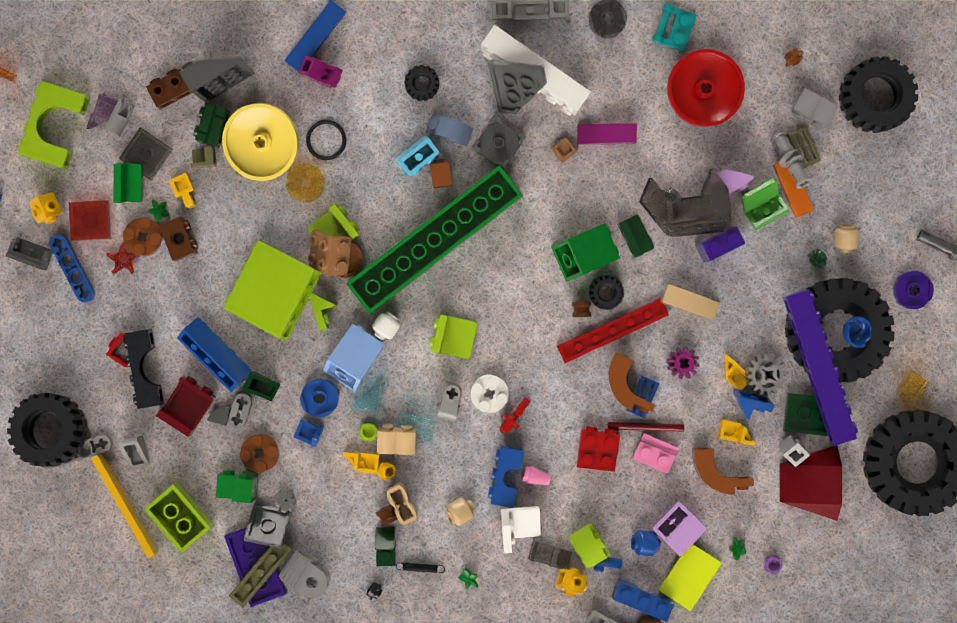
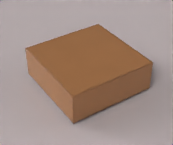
M566 136L551 147V150L562 163L578 151Z

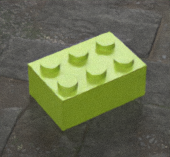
M178 481L144 508L146 513L181 553L215 525Z

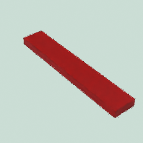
M661 298L558 345L557 348L564 363L669 316L664 303L660 302Z

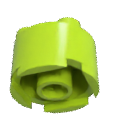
M592 523L585 525L568 536L587 569H590L611 555Z

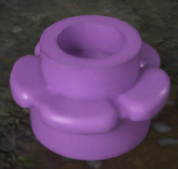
M777 555L768 556L764 560V569L767 572L776 574L782 569L783 563Z

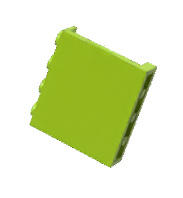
M258 240L251 249L249 259L243 264L242 272L239 278L235 280L234 288L226 298L223 309L276 338L287 341L322 273Z

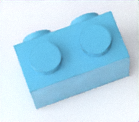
M423 136L394 160L403 172L410 177L419 173L422 170L421 167L426 163L430 164L440 152L429 137Z

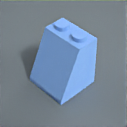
M352 323L328 358L323 372L355 392L385 344L382 343L380 338L368 334L363 327Z

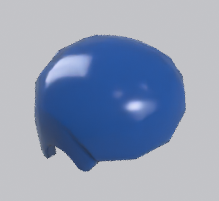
M861 316L852 317L845 322L842 334L845 341L850 345L864 347L865 342L871 339L872 327L865 318Z

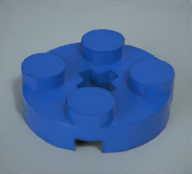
M315 379L308 382L300 395L302 408L314 417L328 416L338 406V390L329 380ZM316 393L325 396L323 403L315 401Z

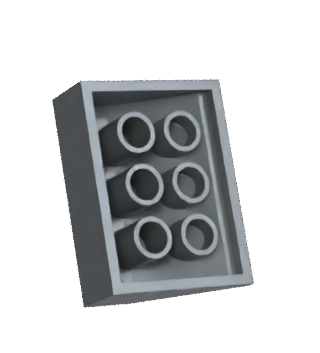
M241 57L190 61L182 66L183 69L179 71L190 91L206 103L255 74L254 70Z

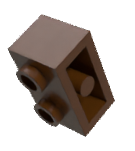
M181 69L170 70L166 73L167 76L161 79L155 78L149 82L150 85L146 86L158 109L161 110L192 94L179 73Z

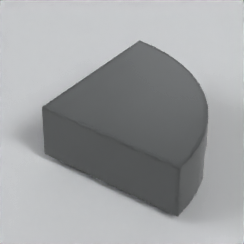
M223 406L215 409L209 415L207 421L226 426L232 407Z

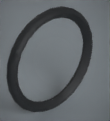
M319 121L312 125L307 133V148L317 159H335L345 149L346 134L343 128L334 121ZM330 124L340 131L342 145L336 154L321 156L312 149L310 136L319 125Z

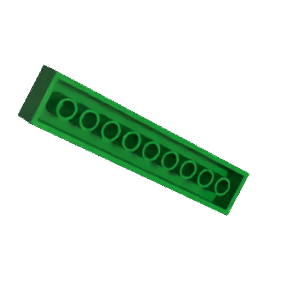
M499 165L349 280L346 285L366 311L372 314L519 201L523 195Z

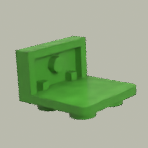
M776 178L764 181L759 187L746 191L742 196L744 215L755 231L789 212V208L779 195Z

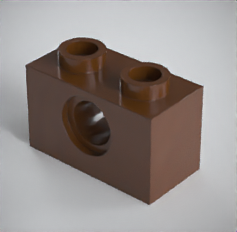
M178 217L159 224L172 261H179L197 254L198 244L196 239L190 235L189 231L192 229L188 220ZM182 233L184 235V241L181 244H178L176 241V237L178 234Z

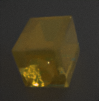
M909 371L896 390L900 392L899 396L905 401L917 402L930 383L917 373Z

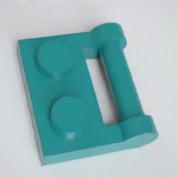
M664 4L662 8L663 14L652 41L684 52L697 15L678 9L670 4ZM671 14L676 15L669 37L665 39L663 35Z

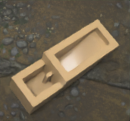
M666 284L660 301L661 303L714 321L720 305L719 302L671 284Z

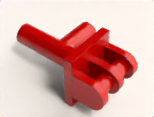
M527 398L521 401L510 417L506 414L501 417L504 420L499 428L501 433L505 434L511 431L512 428L516 430L520 427L516 420L530 404Z

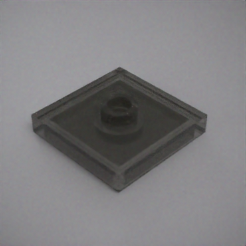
M140 127L119 159L124 163L142 164L143 176L152 181L173 149Z

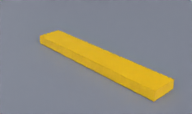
M102 453L91 458L93 464L147 558L153 557L158 553L156 546Z

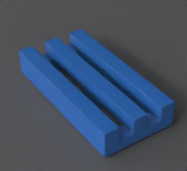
M641 375L634 394L638 396L643 382L646 381L647 384L640 397L645 399L650 385L653 384L654 386L647 399L648 402H652L660 383ZM637 405L636 409H633V411L626 409V411H629L642 418H645L646 413H641L637 409L639 405Z

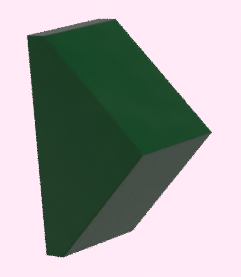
M252 371L242 390L272 401L281 384L256 371Z

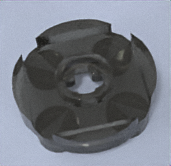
M601 0L591 8L588 17L589 27L592 32L604 39L618 36L625 28L627 22L626 11L620 2L616 0ZM605 14L614 17L610 24H607L606 21L603 22L602 19L605 18Z

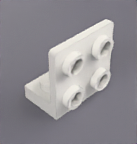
M539 506L501 509L504 553H512L511 545L515 544V538L541 535Z

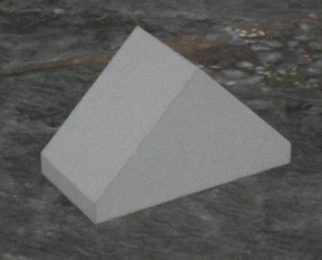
M143 436L118 442V446L131 469L149 465Z

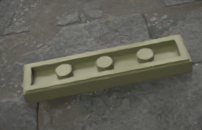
M285 541L282 549L270 546L229 594V597L244 608L293 548Z

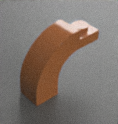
M615 352L609 368V383L614 396L623 406L633 411L637 404L639 405L637 409L644 413L654 412L657 405L636 396L629 387L628 377L635 361Z
M692 448L695 470L699 477L712 489L720 493L735 495V487H737V490H748V486H754V478L750 476L726 477L721 475L715 467L713 448Z

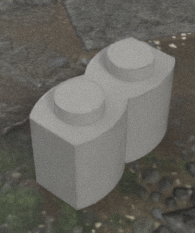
M804 88L791 111L795 112V117L801 120L806 118L812 122V126L822 129V127L827 128L839 106Z

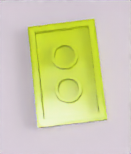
M692 544L681 557H678L658 590L691 611L722 563Z

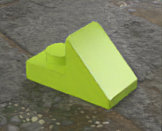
M311 293L309 299L319 331L328 329V324H331L328 313H324L323 310L338 305L315 293Z

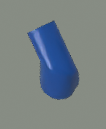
M608 557L596 564L593 569L596 572H603L604 567L620 569L622 567V559Z

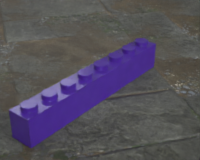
M809 289L783 296L782 298L830 444L836 446L857 439L856 433H858V429L850 417L852 414L851 407L844 399L846 392L843 385L839 383L838 378L840 374L838 368L833 365V352L831 348L827 347L826 340H828L825 330L821 328L820 322L822 319L819 311L815 310L814 303L816 301L813 293L809 292Z

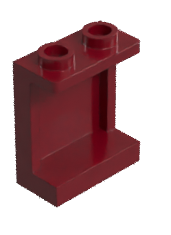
M183 376L179 379L180 382L164 407L158 411L156 417L189 437L199 425L216 396L213 395V391L206 386L202 388L197 385L198 381L191 376Z

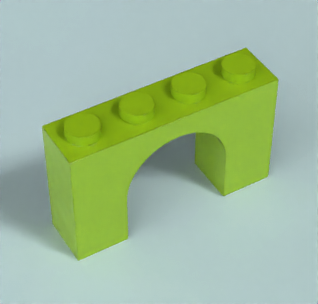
M41 81L35 91L36 99L30 107L29 113L31 115L29 121L25 123V134L23 140L19 142L18 154L68 170L73 152L50 144L43 136L42 123L46 115L56 109H66L85 115L90 97Z

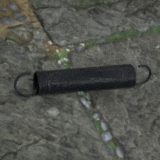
M397 563L403 564V571L437 573L438 566H442L445 571L443 565Z

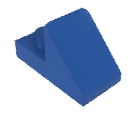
M738 389L733 390L735 398L748 421L754 409L759 412L773 411L774 404L768 397Z

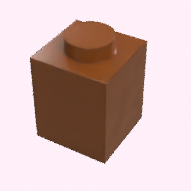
M445 159L434 160V164H430L433 188L452 186L450 163L445 162Z

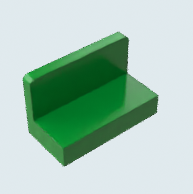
M134 163L114 164L113 203L142 202L143 165Z

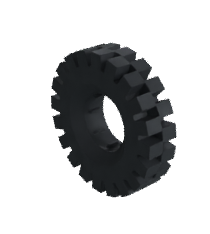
M834 278L814 283L815 285L806 289L813 293L816 301L814 307L816 311H819L822 320L828 313L833 314L834 310L840 309L844 310L845 314H851L853 317L861 316L870 322L872 327L871 339L865 342L864 347H854L851 345L848 348L843 347L842 351L832 350L834 356L832 362L838 368L840 374L838 378L839 383H849L857 381L859 378H866L872 374V370L880 368L884 363L882 359L884 356L888 357L892 349L889 347L890 341H894L895 332L891 331V326L895 324L893 315L888 313L890 307L886 301L881 300L880 293L875 289H870L868 284L861 281H854L848 278ZM787 315L788 327H785V337H788L789 340L787 346L790 353H793L795 356L793 359L806 371L789 316Z

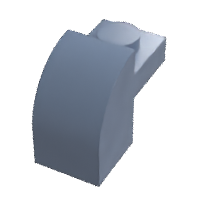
M432 115L426 133L444 138L452 143L468 146L474 128L445 116Z

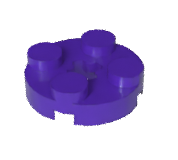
M908 271L898 276L893 287L896 302L907 309H920L932 299L934 293L932 281L919 271ZM912 285L918 288V292H915L914 296L909 292V288Z

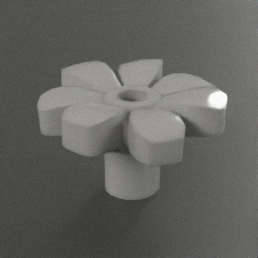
M281 489L274 495V499L277 500L275 505L277 508H281V512L286 513L288 510L292 512L295 509L297 503L296 499L292 498L293 492L288 491L286 493V490Z

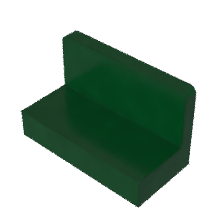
M634 215L617 224L634 258L654 249V245L639 215Z

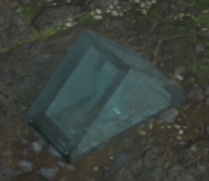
M381 383L350 406L351 410L379 414L384 385Z

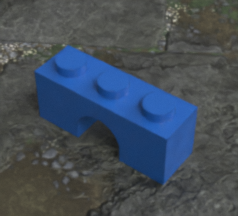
M501 445V449L496 450L495 461H498L497 469L493 468L491 479L494 480V486L489 487L488 492L491 504L510 508L514 507L517 487L507 485L503 478L504 474L510 469L521 470L524 455L523 449Z
M620 578L611 595L613 600L665 622L668 621L674 607L671 599L656 593L646 592L635 584Z

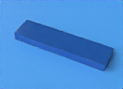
M330 0L284 61L299 72L305 56L313 57L347 12Z

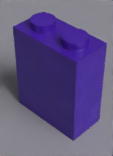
M736 226L695 246L702 261L708 262L746 243Z

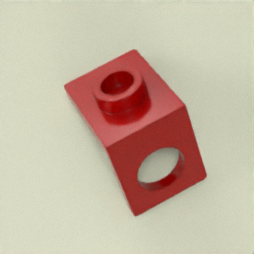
M120 333L117 338L114 337L109 343L110 349L106 355L123 367H128L127 361L115 354L123 343L124 337H126L125 333Z

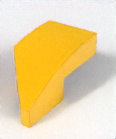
M726 354L724 356L725 380L736 389L743 390L749 381V378H745L744 375L748 373Z
M724 419L720 420L717 438L752 446L756 444L748 434L747 428L742 426L741 423Z
M343 452V456L349 460L355 471L378 474L381 454Z

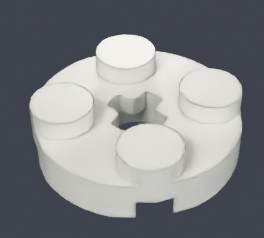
M483 375L472 386L471 400L474 406L482 412H497L508 401V387L504 380L498 376ZM488 388L491 391H495L491 400L489 397L484 396Z

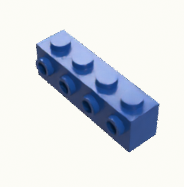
M199 317L187 325L177 337L230 392L248 378L250 372H252L248 365Z

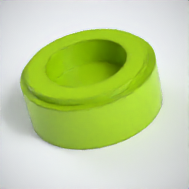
M366 422L360 427L359 435L364 441H373L377 437L378 427L372 422Z

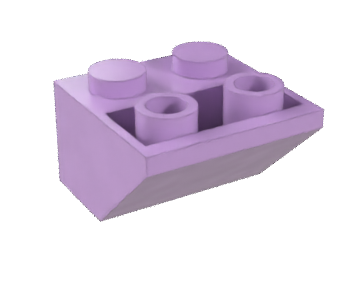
M725 169L703 182L713 200L715 202L720 200L722 203L733 197L735 190L740 192L751 185L750 181L754 177L749 174Z
M679 501L652 528L680 557L707 530Z

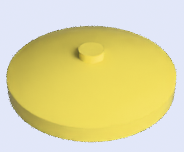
M254 103L238 109L231 115L224 127L222 145L228 162L239 174L252 180L266 181L281 176L293 165L299 150V136L293 121L283 110L266 103Z

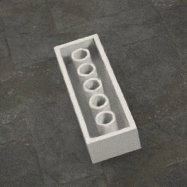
M496 25L492 27L481 43L482 55L489 61L494 59L544 66L547 83L537 94L543 93L548 102L553 105L557 103L562 107L561 110L569 116L571 114L575 116L591 93V91Z

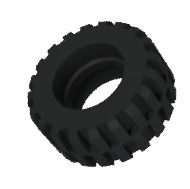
M877 56L865 60L852 68L844 77V82L840 85L839 89L842 91L839 95V101H842L843 104L840 108L841 111L846 112L845 118L847 121L852 120L854 127H861L862 131H872L873 133L886 132L907 121L911 117L910 113L914 112L916 108L914 103L918 101L919 95L915 94V91L919 88L918 83H913L915 76L913 73L909 74L907 72L909 68L906 65H899L900 61L897 59L890 60V57L883 56L879 58ZM874 77L885 80L891 86L894 93L892 107L883 113L871 110L863 99V86L867 80Z
M53 393L33 394L28 399H23L19 402L20 407L13 409L12 413H14V416L9 417L8 423H11L10 428H7V434L11 436L8 442L9 445H14L15 448L12 451L15 455H20V459L23 462H29V465L40 467L60 466L61 463L71 461V457H76L79 454L78 448H83L85 442H82V439L87 437V431H84V426H87V420L82 419V416H84L83 411L78 409L79 405L75 401H70V398ZM45 412L55 413L62 425L60 439L51 448L41 447L36 442L33 433L36 420Z

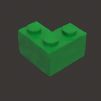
M223 470V473L221 472L217 475L216 498L232 499L231 502L252 503L257 499L259 476L254 475V472L242 471L240 474H235V470Z

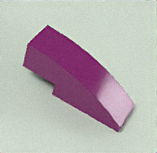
M637 123L577 125V145L637 143Z

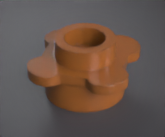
M797 48L789 51L784 56L787 61L786 67L790 65L795 66L800 63L804 52L802 50L799 51Z

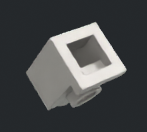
M789 435L779 443L782 454L795 467L810 456V453L805 449V445L799 438L795 439Z

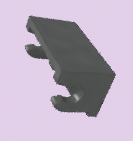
M17 237L11 241L5 256L35 268L47 270L53 251Z

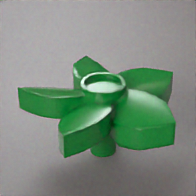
M152 200L153 208L149 209L147 213L154 215L156 222H159L162 217L170 216L168 211L165 210L167 202L158 204L156 200Z
M733 537L734 545H731L729 550L733 552L735 560H738L741 554H746L745 548L742 547L745 539L738 541L737 537Z
M464 568L463 574L458 577L459 580L465 582L466 589L471 585L478 588V583L475 581L477 574H471L469 569Z

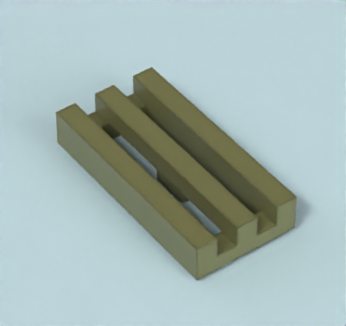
M805 126L787 134L793 148L799 150L797 155H801L802 153L793 137L794 135L796 136L808 163L804 159L801 161L804 168L821 161ZM800 132L803 133L810 147V150L815 158L814 160L811 159L808 150L799 134Z

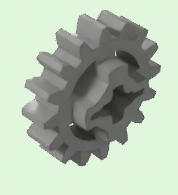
M761 354V357L754 356L755 361H749L751 367L745 368V370L749 371V374L744 375L745 378H749L746 384L753 385L751 390L757 391L759 395L765 394L770 396L771 392L778 393L776 388L782 389L781 382L787 381L783 378V375H786L787 372L782 370L785 364H779L781 359H774V355L771 354L769 356ZM763 362H769V364H766L765 366L761 365V363ZM767 383H768V384H771V386H769V387H762L763 385H766Z

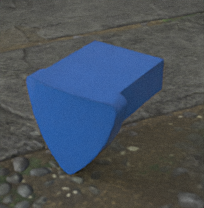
M301 419L294 438L308 443L311 447L315 448L320 440L324 426H316Z

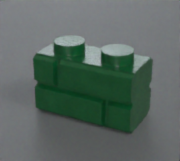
M205 103V106L201 107L199 111L200 124L196 125L193 136L196 137L195 140L220 148L224 127L228 121L230 111L226 108Z

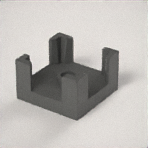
M493 115L482 135L473 144L472 149L495 165H500L504 170L524 142L526 136L519 131H514L504 124L499 117Z

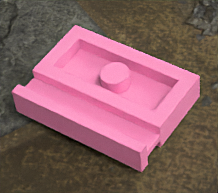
M643 433L632 458L668 474L679 448Z

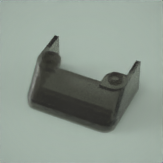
M714 169L709 170L700 196L682 198L676 190H661L652 177L648 178L639 203L666 235L681 237L726 232L731 225L729 189Z

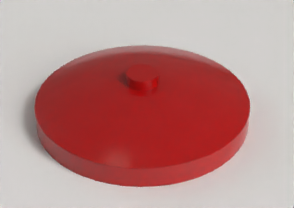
M712 49L696 50L682 57L673 67L667 82V96L673 111L683 121L697 127H713L730 119L740 108L745 94L744 77L739 66L728 55Z

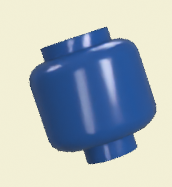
M639 530L631 537V549L637 555L653 556L660 549L661 541L654 531Z

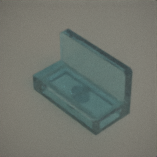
M400 410L395 427L398 428L406 424L412 425L413 428H417V439L430 442L436 420Z

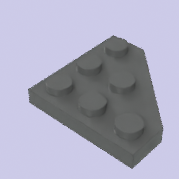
M491 60L488 63L498 111L501 113L516 115L547 83L544 66Z

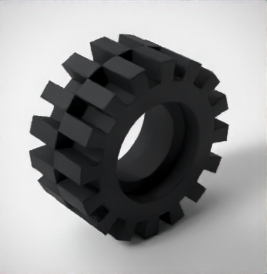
M416 65L406 74L404 84L411 98L417 99V101H427V99H432L437 94L439 78L435 70L429 66L420 65L417 67ZM419 76L427 77L430 82L429 87L425 90H418L414 84L416 78Z
M610 275L600 276L590 285V300L600 309L610 310L616 308L624 297V287L616 277ZM604 285H609L614 290V295L609 300H604L599 295V290Z

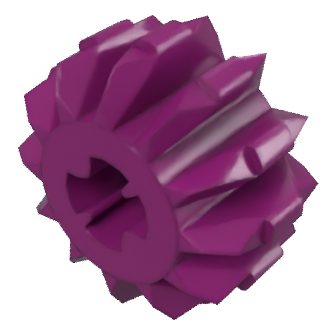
M677 347V355L672 351L670 352V355L674 358H668L667 362L673 365H669L667 369H674L672 372L673 376L679 372V379H682L684 374L689 379V371L693 374L697 373L693 367L700 366V364L694 363L699 357H692L695 351L690 350L688 353V347H684L683 351ZM685 358H686L687 360H686L685 363L687 364V366H686V367L682 366V368H681V367H680L681 363L679 362V360H680V359L685 360Z

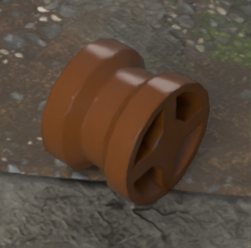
M591 301L572 302L574 307L572 317H591V312L589 311Z
M392 505L383 507L375 512L380 517L381 526L388 525L397 520Z

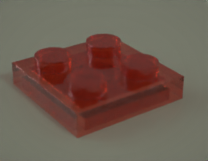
M108 200L69 202L71 241L111 239Z

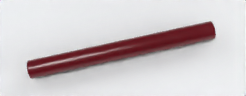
M607 422V428L615 430L684 432V424Z

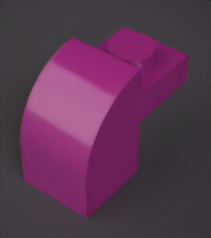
M305 56L298 74L326 87L336 88L343 70L325 64L316 58Z

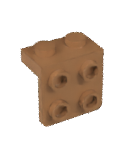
M313 230L310 237L309 266L327 276L348 275L352 238L349 236H329L319 230Z

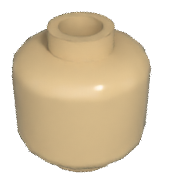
M841 224L840 227L835 229L834 247L840 249L841 253H851L852 250L859 247L860 231L855 228V225Z
M459 497L447 505L445 514L452 525L461 526L473 518L475 507L470 500L466 501L464 498Z

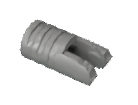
M121 98L118 99L104 128L118 136H121L135 105L130 103L123 115H119L124 105V100Z

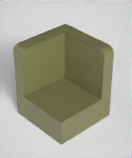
M204 146V149L192 150L193 163H190L191 168L217 167L215 148L213 146Z

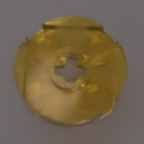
M299 164L288 172L286 189L295 200L311 202L322 194L325 187L324 177L315 166ZM301 179H309L310 186L308 188L305 186L301 187Z

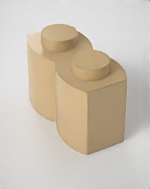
M383 424L381 427H378L377 453L414 455L416 453L417 428L407 424L401 425L398 428L393 427L392 424Z
M399 482L389 487L387 498L395 508L399 522L402 525H406L417 519V509L414 503L409 500V493L405 485Z

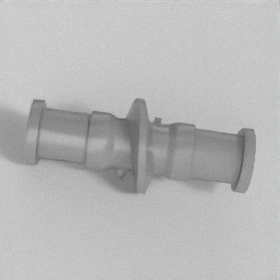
M783 131L775 134L770 141L778 149L781 157L779 165L783 168L788 167L790 175L793 176L796 182L795 186L797 189L806 187L812 182V178L807 175L801 163L804 156L802 154L797 155L799 150L794 149L790 145L786 132Z

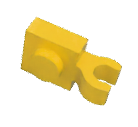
M188 173L170 179L169 182L176 198L182 197L186 208L191 209L195 207L196 204L190 194L195 189Z

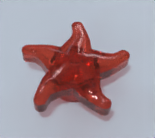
M124 242L121 244L119 252L116 254H106L108 258L115 262V268L111 271L113 274L118 273L123 268L128 269L131 274H134L131 262L135 258L140 257L128 253Z

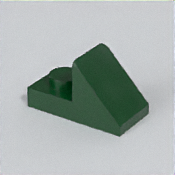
M376 527V566H396L395 527Z

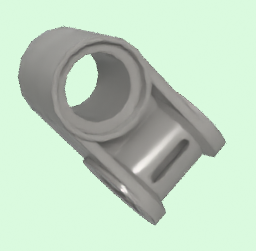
M451 383L446 386L442 401L440 402L438 418L456 422L461 397V388L458 384ZM451 388H455V392L458 393V395L455 394L454 397H450V393H448L447 391H450Z

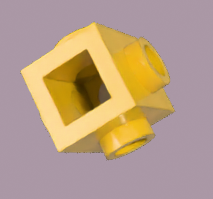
M54 192L37 196L29 202L32 215L36 218L38 224L46 222V224L53 223L63 213L61 204L57 201Z
M570 568V570L559 569L555 588L564 590V594L575 597L576 594L583 595L587 588V575L581 574L582 570Z

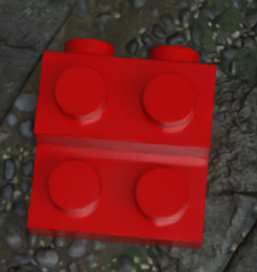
M586 426V429H581L576 467L615 472L620 434L616 433L615 429L605 428L604 432L597 431V427Z

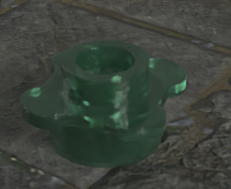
M816 249L812 251V254H807L813 266L821 268L822 265L825 266L827 264V256L821 250Z

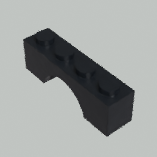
M152 329L125 333L126 337H124L123 341L125 348H128L127 365L131 367L132 372L130 383L131 386H134L135 394H133L134 404L137 405L138 409L163 405L162 386L151 382L143 370L145 356L155 348Z

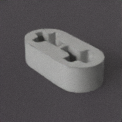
M238 394L233 401L228 421L234 429L242 428L247 422L252 405V398L249 394ZM244 396L248 404H245L241 410V403L238 402V399H242ZM241 412L240 419L243 422L236 425L233 417H237L238 413Z

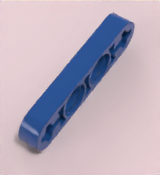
M53 235L49 241L50 248L79 301L91 302L95 297V290L69 240L64 235ZM57 238L63 240L61 246L65 250L68 248V251L62 252L59 246H55ZM69 254L72 256L73 262L67 266L64 264L63 258ZM78 271L81 273L82 279L76 283L73 281L72 275ZM86 283V285H83L85 291H90L88 299L81 296L84 292L82 288L79 287L77 289L76 286Z

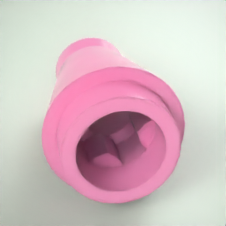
M531 465L529 467L525 466L521 474V481H524L525 484L548 486L551 478L550 474H546Z

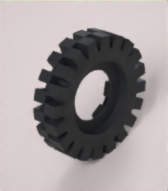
M907 410L899 412V415L889 416L885 419L886 422L883 425L879 424L873 430L875 434L873 437L869 436L866 443L868 450L863 454V461L866 462V467H863L865 477L869 479V487L883 503L912 516L913 514L917 516H929V513L938 514L945 511L944 507L948 506L951 508L957 503V427L953 425L954 422L946 417L939 416V414L928 411ZM911 442H924L930 445L937 454V471L926 482H908L900 475L897 469V456L900 450Z

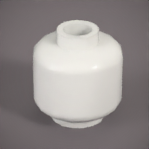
M389 311L379 313L372 324L373 330L376 331L374 335L383 341L385 338L392 339L400 328L399 318Z

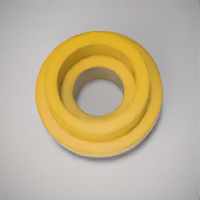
M383 461L378 468V475L382 480L392 479L396 473V468L390 461Z

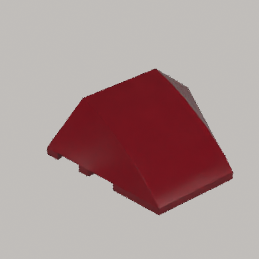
M838 445L811 453L809 457L796 467L790 461L780 463L779 502L838 521L842 507V463Z

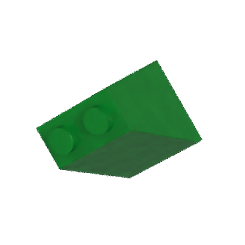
M605 223L551 247L566 282L620 259L618 248L614 245L611 232Z

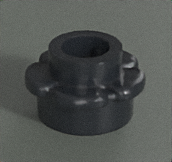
M372 583L366 592V595L370 597L369 600L379 598L383 591L381 584Z

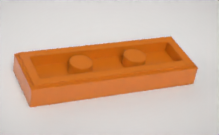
M779 163L774 164L773 167L794 217L796 218L813 211L814 209L805 187L797 189L795 186L796 182L793 176L790 175L788 167L783 168Z

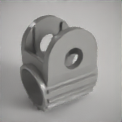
M295 550L279 575L282 582L290 590L308 598H316L322 595L330 581L329 571L320 563V560L300 550ZM309 577H315L318 582L312 583Z

